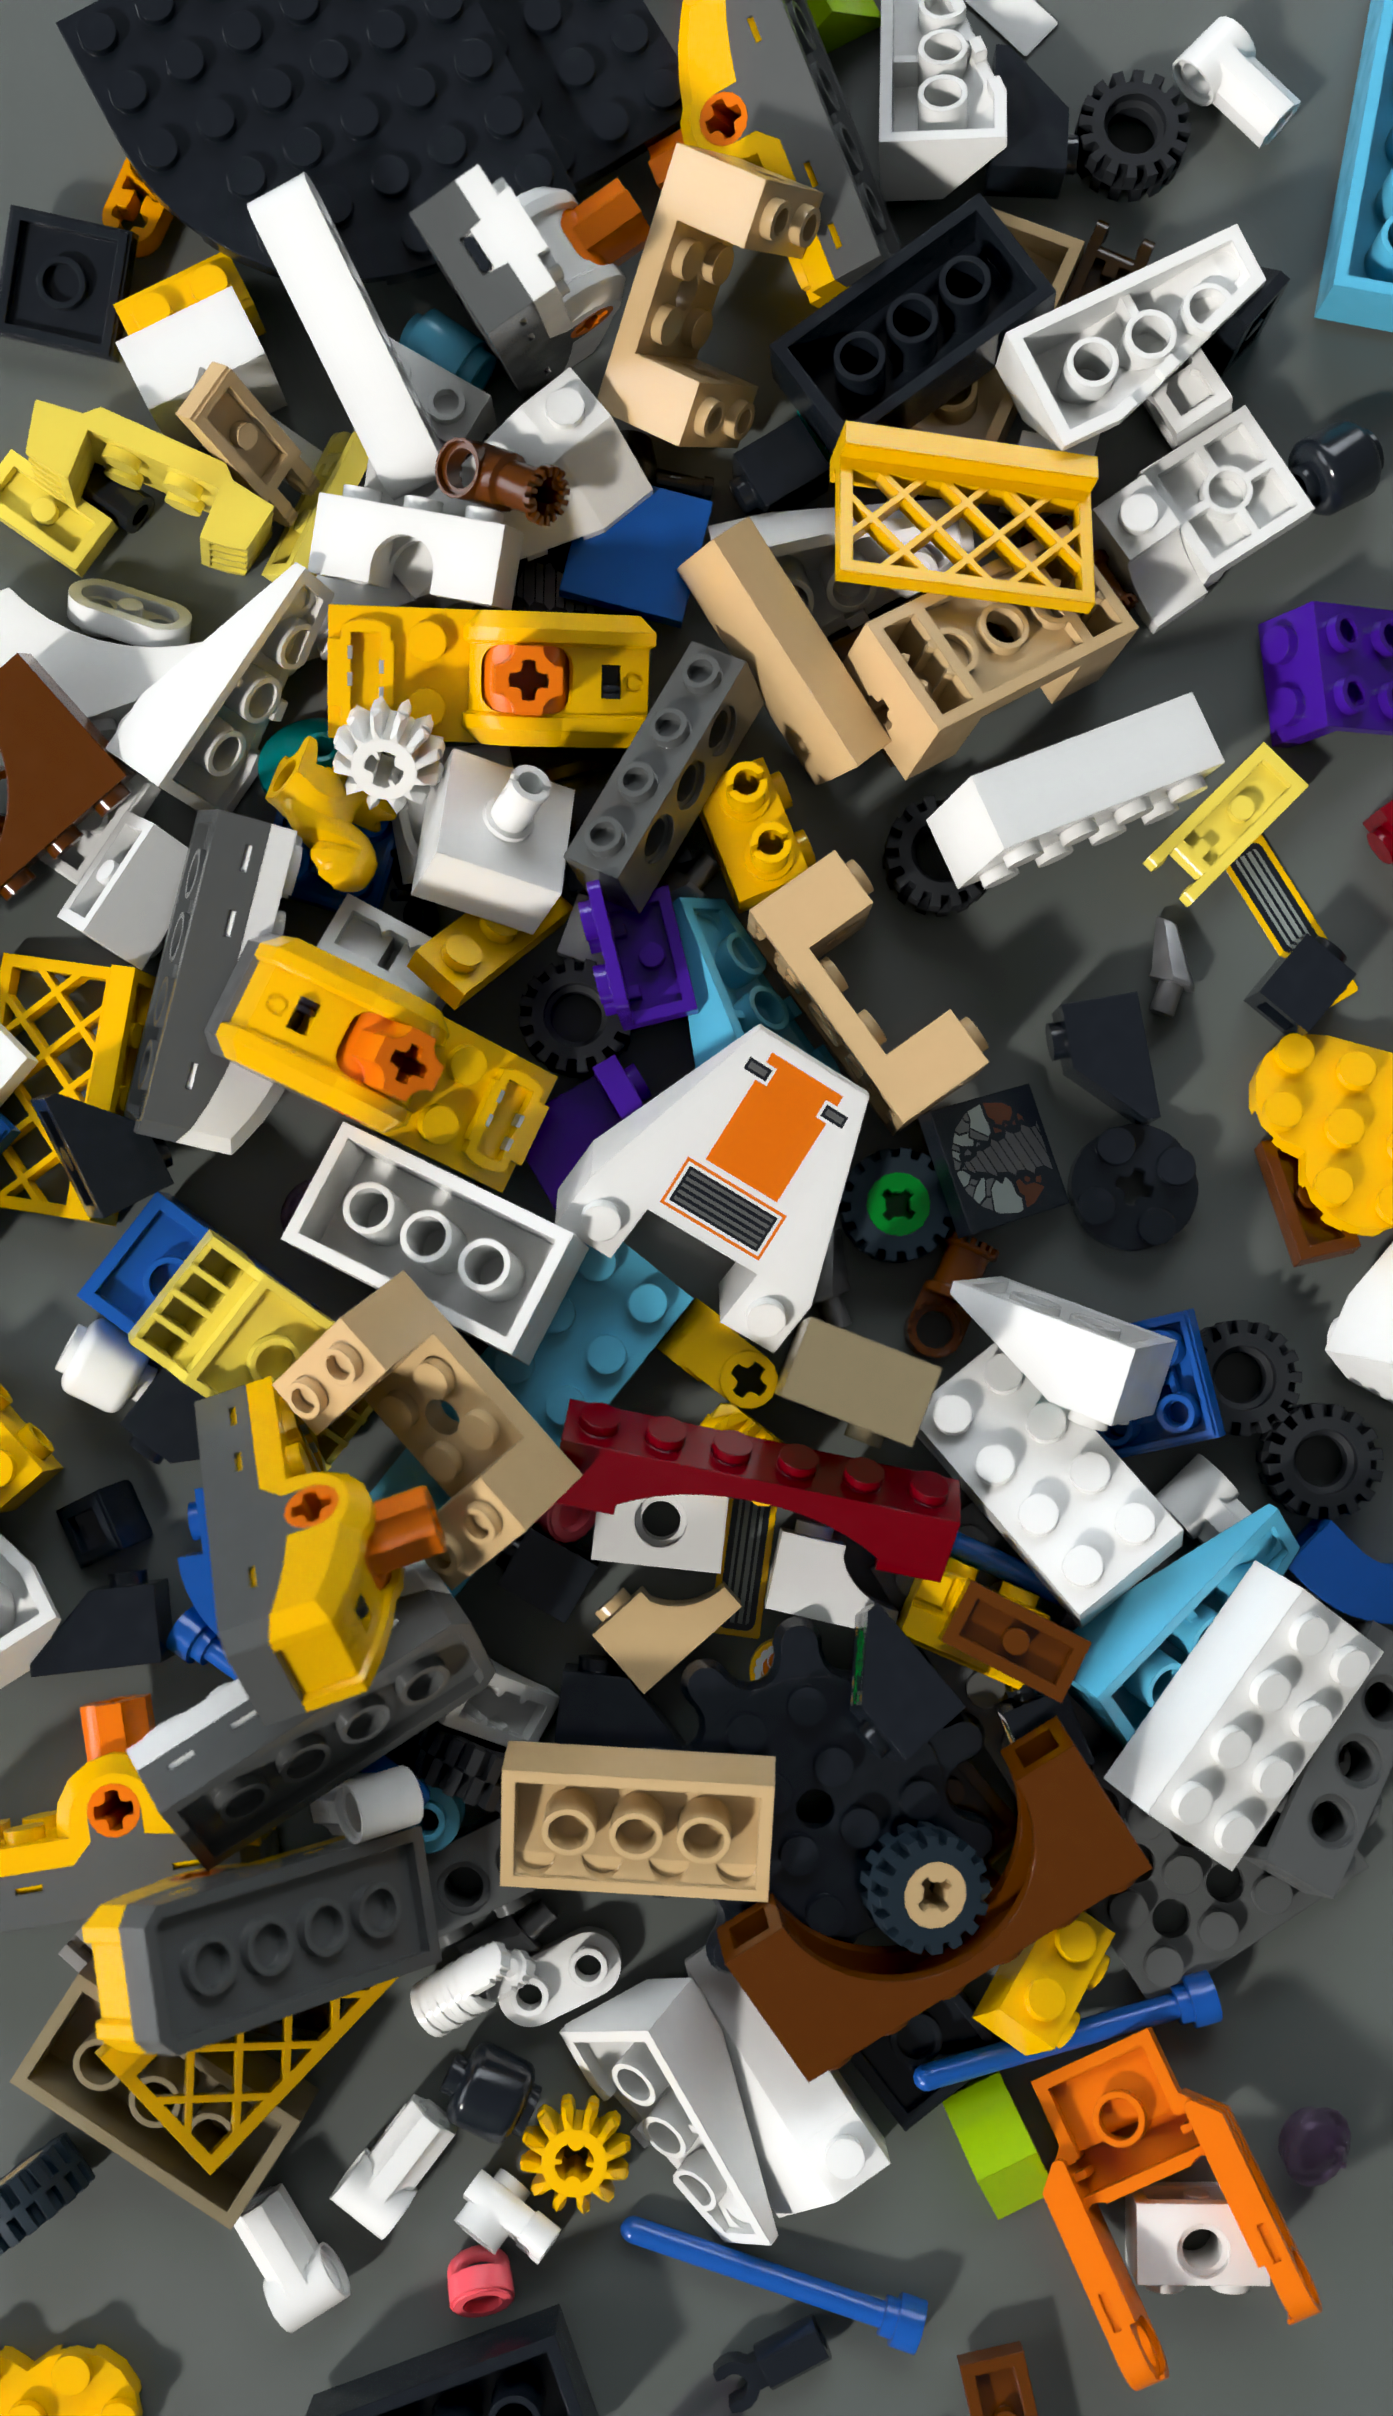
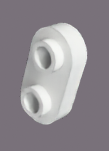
M83 579L74 582L69 587L67 616L73 624L78 626L87 635L99 638L109 637L140 647L187 645L190 642L192 615L188 609L176 602L104 579Z
M586 1926L543 1945L540 1951L528 1953L537 1962L534 1978H531L528 1984L535 1985L540 1989L542 1993L541 2000L534 2004L525 2003L519 1997L518 1990L520 1988H518L515 1993L499 2001V2005L504 2015L513 2023L523 2027H537L604 1995L616 1984L621 1972L622 1954L618 1942L606 1930L599 1927ZM591 1955L599 1960L601 1968L593 1975H585L579 1971L576 1962L582 1956Z

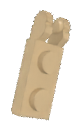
M212 361L176 412V416L214 458L227 464L232 478L238 484L274 506L272 518L274 521L289 528L298 517V512L295 511V508L292 507L291 503L277 488L285 478L293 489L311 496L319 487V480L300 458L302 453L233 370L226 365Z

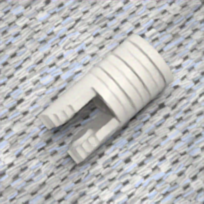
M492 1941L490 1944L487 1943L485 1947L481 1946L471 1953L462 1955L456 1961L445 1965L441 1970H437L427 1978H423L415 1983L410 1992L414 2015L428 2034L434 2037H443L453 2029H457L467 2021L476 2018L482 2012L490 2010L497 2002L515 1993L518 1988H523L525 1984L529 1983L531 1978H534L537 1962L529 1956L527 1951L515 1948L513 1951L507 1950L505 1944L498 1941Z

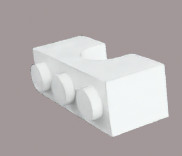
M344 484L342 496L319 492L308 570L311 573L332 579L391 589L393 570L397 558L410 545L422 542L429 550L433 560L431 595L496 609H512L524 532L505 525V513L482 507L466 506L465 517L442 513L443 502L413 495H405L403 506L381 503L382 491Z

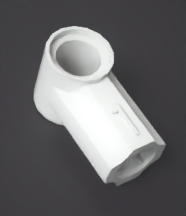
M1226 16L1219 17L1172 64V74L1177 86L1188 99L1200 106H1209L1213 103L1253 143L1261 148L1265 144L1268 145L1282 131L1286 123L1296 113L1301 101L1255 58L1256 50L1254 43L1243 26L1232 18Z
M1197 1454L1154 1496L1184 1529L1183 1533L1192 1540L1197 1538L1202 1544L1252 1514L1237 1499L1240 1494L1235 1486L1216 1466L1200 1454Z
M400 1765L377 1773H357L312 1802L310 1809L313 1823L322 1824L329 1829L332 1835H344L350 1843L358 1844L419 1824L423 1818L424 1804L422 1792L414 1773L408 1767Z
M413 2094L385 2129V2132L371 2150L365 2148L352 2163L332 2192L330 2200L380 2240H383L411 2204L418 2191L416 2186L456 2135L457 2127L449 2122L447 2113L430 2099H424Z
M283 2183L273 2187L270 2186L251 2198L235 2223L234 2228L265 2278L263 2281L264 2295L273 2316L286 2332L293 2333L351 2295L349 2278L335 2251L325 2242L318 2244Z

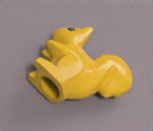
M308 736L290 758L284 756L279 762L265 800L288 820L291 828L298 831L297 835L311 849L310 858L318 868V875L338 891L358 892L365 889L372 881L378 863L376 852L369 838L354 824L377 833L381 830L380 821H393L396 819L397 814L387 800L380 799L379 804L369 811L367 804L368 794L364 791L346 795L344 785L348 776L334 773L333 766L330 768L318 765L317 740L312 736Z

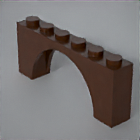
M16 653L0 668V752L6 772L8 794L6 817L0 836V894L7 902L36 878L29 868L48 852L56 860L84 836L77 826L91 813L96 811L104 818L125 801L131 792L124 784L137 774L132 767L106 749L109 741L39 662L28 653Z
M1057 1715L1000 1750L1011 1773L1017 1795V1833L1010 1859L1002 1876L991 1893L983 1900L989 1904L986 1915L976 1914L973 1921L980 1927L973 1936L964 1931L960 1935L963 1941L961 1946L953 1950L944 1943L943 1954L931 1955L923 1949L921 1955L911 1952L900 1945L865 1946L839 1941L825 1936L799 1921L779 1902L773 1893L768 1896V1902H757L716 1928L725 1965L808 2082H811L827 2071L841 2068L860 2050L883 2036L899 2032L913 2017L941 2000L955 1997L969 1982L997 1965L1011 1962L1030 1944L1055 1929L1069 1926L1079 1917L1080 1913L1111 1894L1125 1891L1134 1884L1138 1877L1152 1869L1143 1851Z

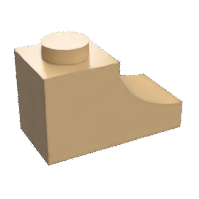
M725 1582L701 1596L685 1600H666L652 1596L643 1585L634 1594L630 1595L623 1587L595 1612L602 1622L595 1627L592 1636L641 1692L645 1694L742 1607L741 1600Z

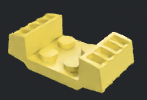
M37 399L35 400L26 445V455L29 457L31 470H33L38 486L65 504L77 508L96 462L106 467L104 474L108 478L125 487L140 490L142 484H145L165 493V502L181 512L200 517L202 510L208 512L209 515L200 535L201 564L226 573L246 576L272 536L274 506L233 481L225 462L103 407L81 413Z
M209 1229L128 1333V1338L132 1346L170 1371L184 1384L205 1398L268 1376H272L275 1382L335 1321L258 1268L243 1251ZM364 1398L316 1436L327 1471L332 1467V1463L341 1451L348 1446L351 1438L361 1425H364L368 1416L373 1411Z

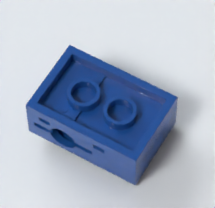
M159 1191L154 1194L76 1295L128 1334L203 1236L211 1229L243 1251L258 1268L318 1310L321 1309L171 1194Z

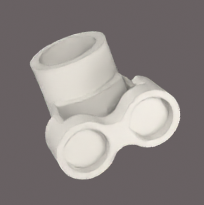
M502 2168L499 2169L494 2177L481 2169L464 2192L463 2198L467 2203L454 2219L460 2228L491 2253L496 2254L509 2236L516 2242V2246L526 2253L537 2265L544 2258L562 2230L539 2210L535 2212L524 2203L531 2192Z

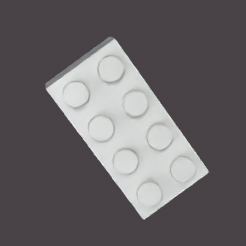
M1193 692L975 774L964 782L926 821L957 889L981 881L984 889H989L1015 877L1020 873L1019 866L1034 859L1038 868H1041L1068 856L1074 851L1072 845L1087 838L1092 846H1097L1124 833L1127 830L1125 824L1140 817L1144 825H1150L1170 816L1180 809L1177 803L1183 802L1207 789L1208 786L1204 778L1224 764L1225 760Z
M344 1121L281 1237L282 1240L303 1253L375 1289H379L404 1270L455 1329L528 1366L589 1250L574 1233Z
M994 1342L933 1392L917 1437L951 1477L960 1480L962 1490L1082 1629L1182 1546L1184 1529L1096 1430L1083 1427L1069 1420L1070 1410L1049 1402Z
M1255 1560L1103 1779L1154 1819L1230 1871H1233L1384 1651L1304 1588Z

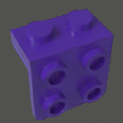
M1311 601L1258 624L1272 747L1291 748L1335 731L1393 736V610Z
M599 879L586 882L590 900L577 902L591 954L601 952L603 954L605 963L592 967L606 1017L618 1014L623 1030L627 1031L698 1014L668 885L655 888L642 912L637 914L605 900Z
M613 1055L592 1067L595 1074L593 1077L545 1103L549 1109L525 1159L555 1211L558 1188L591 1143L644 1105L642 1102L652 1097L649 1088L634 1063L623 1069L616 1056Z

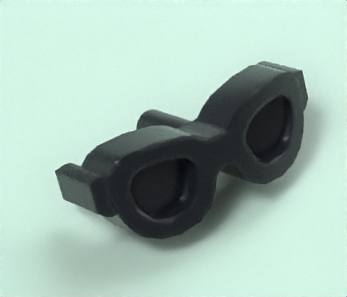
M397 848L390 850L391 856L396 857L393 861L392 873L399 889H392L390 898L394 902L409 901L404 908V923L433 938L438 927L436 904L411 895L413 883L403 884Z

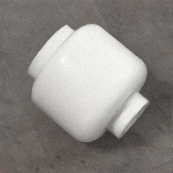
M104 1318L95 1320L88 1328L78 1324L55 1366V1370L63 1373L61 1386L67 1394L108 1413L117 1412L122 1409L128 1399L137 1402L152 1383L158 1369L147 1364L150 1357L129 1343L127 1333Z

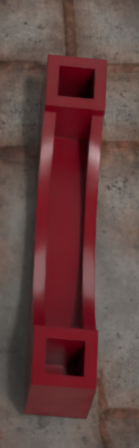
M570 1399L560 1449L583 1476L555 1503L614 1515L616 1505L657 1496L711 1495L760 1502L804 1515L846 1535L876 1557V1570L941 1583L961 1523L960 1480L943 1477L931 1471H914L885 1465L869 1458H852L814 1450L802 1444H785L756 1438L735 1430H718L689 1424L668 1416L656 1417L622 1410L606 1403H589Z

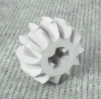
M382 695L373 701L370 711L357 705L350 711L346 721L347 724L338 727L334 737V748L338 750L333 759L334 773L348 776L344 785L346 795L360 791L368 794L367 804L369 811L379 804L380 799L388 800L396 814L405 807L407 798L421 805L428 798L430 785L435 786L441 780L444 766L440 758L443 757L445 750L444 737L431 734L434 726L432 714L417 719L410 716L412 706L409 699L402 702L397 711L390 709ZM383 752L391 753L396 757H388Z

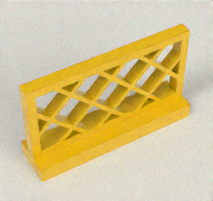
M846 420L830 458V482L835 483V581L1089 614L1095 605L1091 491L1099 479L1098 456ZM853 486L879 489L889 501L872 513L853 494ZM917 495L939 497L952 510L935 521L913 498ZM980 503L1004 506L1015 518L999 530L976 506ZM898 509L921 531L919 535L906 545L882 523V521ZM1047 512L1073 516V530L1061 538L1039 514ZM961 518L984 540L981 545L969 554L945 531ZM853 519L858 523V524H856L854 527H853ZM1022 527H1025L1047 549L1033 562L1008 539ZM868 533L890 557L882 563L853 560V543ZM931 541L954 565L945 572L929 570L914 554ZM994 550L1017 574L1010 580L994 579L977 562ZM1056 558L1075 577V589L1056 587L1040 570Z
M3 952L0 968V1022L14 1037L25 1029L40 1054L35 1057L39 1061L37 1065L14 1090L15 1095L29 1116L15 1126L21 1133L2 1153L17 1179L0 1191V1208L116 1227L119 1211L104 1219L88 1217L71 1181L66 1205L48 1202L35 1181L58 1163H61L30 1101L33 1098L23 1083L49 1065L64 1088L58 1094L124 1116L125 1101L156 977L135 967L111 964V967ZM21 970L39 972L51 989V992L27 1010H25L17 998ZM55 975L68 976L69 978L60 984ZM88 980L106 982L102 1006L84 1019L69 995ZM60 1003L75 1027L49 1045L34 1022ZM14 1013L17 1018L12 1021ZM98 1026L97 1035H95L92 1030ZM84 1038L93 1052L91 1068L73 1081L58 1059V1056ZM87 1088L86 1096L84 1098L81 1092ZM37 1127L52 1149V1152L27 1170L12 1145ZM25 1189L31 1199L15 1196Z
M398 1977L341 1997L356 1998L341 2014L340 1998L330 2001L329 2027L317 2039L292 2040L293 2015L282 2018L281 2040L244 2041L243 2032L234 2036V2042H215L185 2053L184 2094L154 2095L137 2077L157 2054L120 2052L106 2043H103L94 2053L211 2176ZM291 2049H307L291 2066ZM281 2050L280 2078L268 2091H242L244 2051ZM234 2051L232 2092L193 2093L195 2052ZM242 2101H257L241 2118ZM231 2102L230 2131L208 2152L192 2135L193 2103ZM164 2104H183L182 2123Z

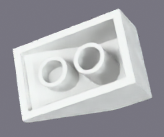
M1003 1276L953 1281L950 1290L952 1297L1049 1402L1070 1410L1068 1419L1089 1429L1107 1431L1108 1425H1128L1129 1421L1154 1414L1177 1340Z

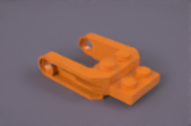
M1151 2026L1031 2081L1059 2144L1055 2161L1052 2162L1042 2194L1119 2368L1134 2391H1140L1169 2378V2369L1161 2343L1098 2203L1108 2204L1192 2166L1202 2155L1206 2156L1258 2268L1266 2267L1274 2287L1288 2312V2324L1293 2325L1323 2311L1313 2279L1230 2106L1188 2088H1180Z

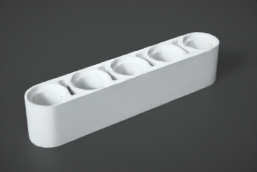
M303 172L247 203V208L378 478L389 496L395 501L436 479V459L442 445L320 194L309 176Z

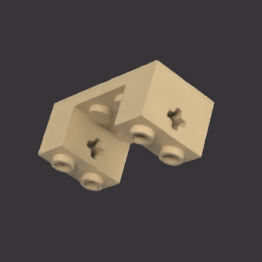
M676 143L597 397L611 416L678 447L738 448L740 440L746 436L754 420L755 407L753 402L758 386L696 359L699 349L706 343L712 330L713 316L711 312L720 285L725 282L733 266L734 251L732 248L733 245H736L743 249L802 259L806 247L813 242L820 226L821 213L819 207L824 195L823 192L738 157Z
M1066 525L1055 530V532L1063 538L1071 530ZM1038 540L1018 548L1031 562L1047 551ZM1001 557L981 566L994 579L1010 580L1017 574ZM1056 558L1040 570L1056 587L1075 589V577ZM1095 564V605L1089 614L926 593L865 623L844 659L843 665L892 740V742L884 747V750L905 780L955 755L979 720L1004 705L1039 687L1051 704L1101 678L1139 627ZM992 622L997 624L1005 638L1013 636L1014 642L1004 643L995 639L989 633L986 623Z
M833 850L749 910L747 933L852 1081L868 1091V1103L892 1136H894L918 1119V1116L925 1114L974 1079L989 1063L983 1054L989 1047L980 1030L968 1017H964L959 1021L950 1009L886 1055L881 1048V1044L887 1041L885 1034L866 1009L857 1014L846 1000L843 992L849 987L839 969L827 956L818 961L820 957L864 927L873 905V901L868 895L874 891V888L863 869L853 859L844 863L836 850Z
M404 1270L340 1317L272 1384L289 1404L293 1412L304 1421L316 1436L364 1398L382 1421L426 1469L428 1474L448 1494L451 1499L437 1511L445 1534L448 1551L424 1560L432 1570L438 1573L451 1591L527 1531L583 1476ZM440 1400L449 1403L455 1409L459 1422L451 1419L444 1412Z

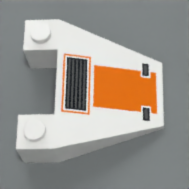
M758 1024L596 1138L558 1188L555 1224L574 1233L582 1242L611 1258L647 1209L736 1261L719 1283L720 1322L770 1352L775 1353L812 1306L869 1100V1093L768 1028Z

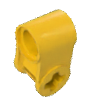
M696 1297L656 1346L659 1351L700 1383L704 1381L730 1403L740 1408L754 1409L763 1406L774 1395L778 1383V1375L773 1363L768 1357L739 1335L740 1333L720 1322V1315ZM755 1362L764 1369L760 1373L759 1379L766 1386L759 1395L748 1391L740 1397L733 1391L738 1381L731 1372L738 1364L748 1369Z

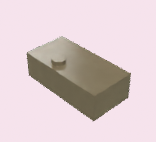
M809 1317L798 1323L778 1374V1383L774 1394L847 1422L848 1425L844 1435L867 1445L881 1449L884 1439L888 1438L913 1447L942 1368L816 1318Z
M93 1957L78 1973L9 2082L231 2230L302 2122L319 2089L305 2079H302L210 2176L94 2053L104 2042L97 2038L95 2023L102 2018ZM234 2036L218 2042H234ZM261 2050L244 2051L242 2091H268L280 2078L281 2063ZM234 2051L195 2052L193 2093L232 2092ZM157 2054L137 2077L154 2095L184 2094L185 2054L179 2056ZM242 2101L241 2118L257 2101ZM231 2102L193 2103L192 2135L210 2152L230 2131ZM164 2104L182 2123L183 2104Z

